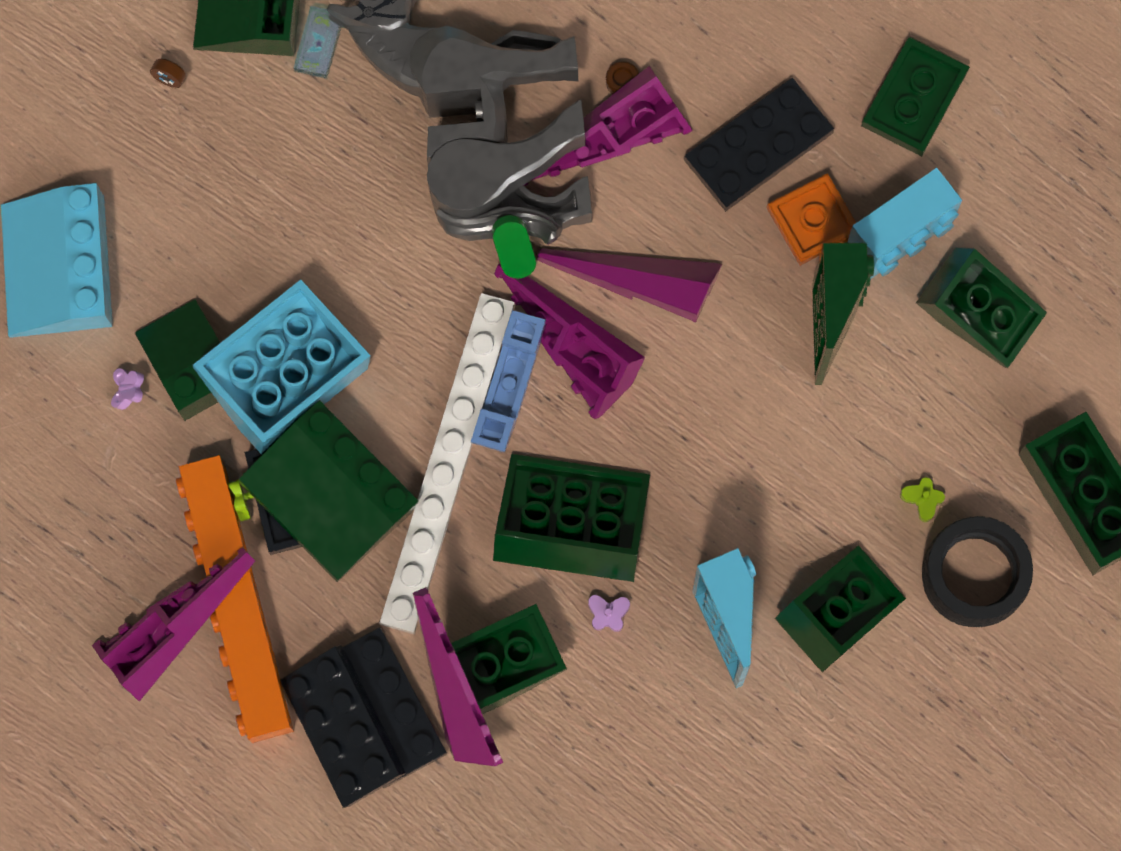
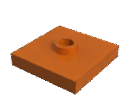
M828 173L767 204V210L800 266L820 256L823 243L847 242L851 228L856 224L855 219Z

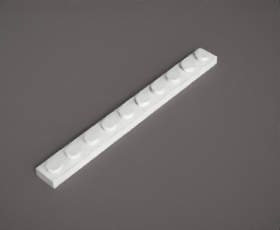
M483 293L480 295L417 499L419 502L414 509L381 616L380 625L415 635L419 620L412 593L425 587L429 589L473 445L471 439L488 394L511 312L515 307L513 301Z

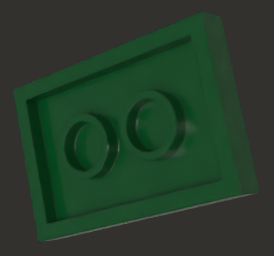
M908 37L863 119L861 126L922 157L970 67Z

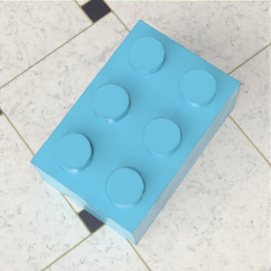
M935 168L854 224L847 243H867V255L874 256V275L871 276V279L879 273L882 277L886 276L899 265L897 262L906 254L909 257H913L926 247L925 241L934 235L940 238L954 227L952 222L959 215L957 212L962 199L938 168Z

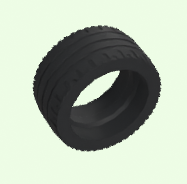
M985 516L963 518L946 526L937 534L928 547L922 564L923 587L931 605L949 621L968 627L991 626L1011 616L1027 597L1033 578L1031 553L1019 533L1004 522L990 517L986 518ZM966 539H982L997 546L1007 557L1012 569V579L1007 593L999 601L986 606H972L957 599L946 587L942 576L943 560L947 552L956 543Z

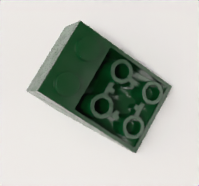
M198 0L193 50L294 56L300 0Z

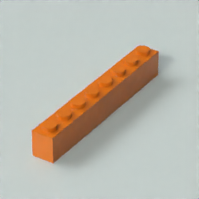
M220 455L179 466L181 477L176 478L181 499L187 498L189 510L184 512L189 532L195 531L198 544L193 545L195 559L198 566L204 565L206 578L211 575L209 569L214 565L219 564L224 567L238 555L239 549L243 547L247 551L240 520L234 507L233 493L228 485L230 481L225 462ZM251 566L210 615L214 632H221L224 645L219 646L218 649L223 667H230L232 680L227 681L232 702L238 700L241 714L236 715V721L240 735H247L250 742L256 743L294 732Z

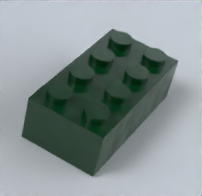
M1085 411L1026 444L1018 455L1093 576L1121 560V466Z

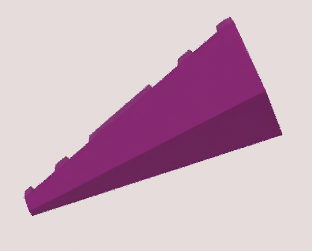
M649 65L583 118L585 146L566 153L544 173L534 179L547 175L554 177L560 175L562 170L578 165L581 168L629 153L631 148L650 142L657 144L663 142L662 138L678 133L685 135L693 130Z
M541 249L537 255V261L628 299L632 300L633 297H636L693 322H697L705 301L710 295L722 268V264L554 249Z
M498 264L494 272L495 276L505 281L513 293L511 299L515 305H521L528 315L546 320L541 344L556 366H562L573 381L571 388L575 394H581L590 406L591 410L588 412L590 416L594 419L600 418L633 384L645 357L530 277L511 278L503 272L501 264Z
M242 547L238 550V555L224 567L219 564L214 565L209 569L210 576L197 584L189 581L146 609L147 614L132 626L127 622L118 627L120 634L106 643L100 639L92 647L100 659L112 670L120 684L140 701L253 565L255 560Z
M427 587L413 592L445 739L454 760L488 766L502 764L503 760Z

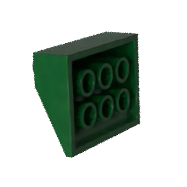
M823 243L812 283L815 385L823 384L855 318L858 307H863L864 297L867 295V287H870V279L874 275V256L867 255V243Z
M320 400L302 415L238 479V482L336 582L343 578L413 512L419 502Z
M511 454L495 531L493 561L634 582L650 474Z

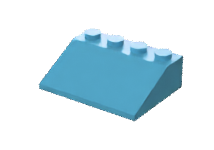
M97 183L59 187L2 204L1 217L8 336L12 338L113 327L104 195Z
M299 280L193 364V368L240 432L263 455L319 400L326 404L368 369L371 355L302 280Z
M738 548L698 565L692 590L736 688L743 686L751 664L753 577L756 576L755 568L749 556L742 557Z

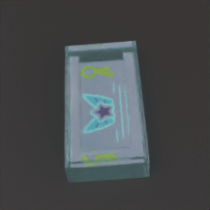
M310 6L293 67L295 72L328 79L341 27L328 18L330 13L327 9Z

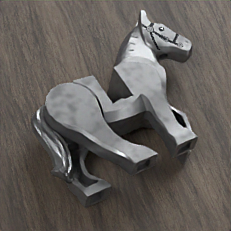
M354 0L348 7L329 4L327 11L330 13V16L328 18L338 26L349 30L362 55L381 75L405 92L419 97L429 118L476 114L477 122L428 127L427 181L437 220L446 234L467 241L493 239V224L503 216L513 215L525 222L529 236L541 238L545 244L549 245L560 237L563 229L572 225L592 222L588 176L576 181L556 197H543L531 193L523 186L544 173L566 153L585 146L581 100L563 110L550 125L539 133L525 140L507 143L504 90L510 85L542 81H579L575 36L561 40L554 36L512 30L490 44L463 30L447 25L440 28L410 25L412 9L418 0Z

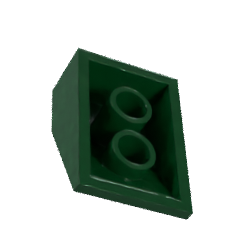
M954 248L916 302L938 323L1004 368H1008L1047 314L1043 308L975 248Z
M195 299L135 332L159 379L184 421L218 403L217 399L193 368V364L220 344L218 337Z
M858 545L794 599L775 617V620L820 671L824 672L906 598Z
M537 604L451 643L482 715L506 704L567 670Z

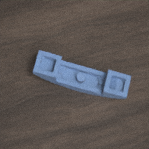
M512 310L503 337L500 356L483 409L480 410L471 443L505 453L535 364L546 323L545 319Z

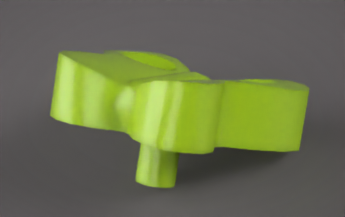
M925 477L920 480L919 485L903 488L900 498L904 502L916 504L918 506L919 519L922 522H929L935 514L936 506L942 504L945 500V494L942 491L934 490L932 480Z
M238 480L228 483L234 494V507L240 521L251 519L246 500L254 497L249 492L244 493L243 487Z

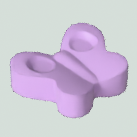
M121 368L116 369L113 379L119 386V390L113 396L111 405L114 408L124 410L132 402L138 403L141 401L143 394L140 386L144 381V375L136 371L129 372Z
M598 595L591 596L588 603L591 612L595 616L592 620L593 628L595 630H602L605 627H609L615 632L621 631L623 628V621L621 619L630 608L629 600L625 597H620L611 603H607Z

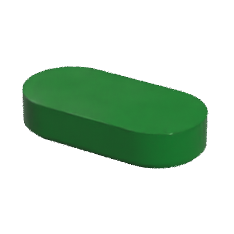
M513 215L499 218L493 224L492 236L502 270L511 278L520 279L527 277L534 271L536 259L526 224L521 218Z

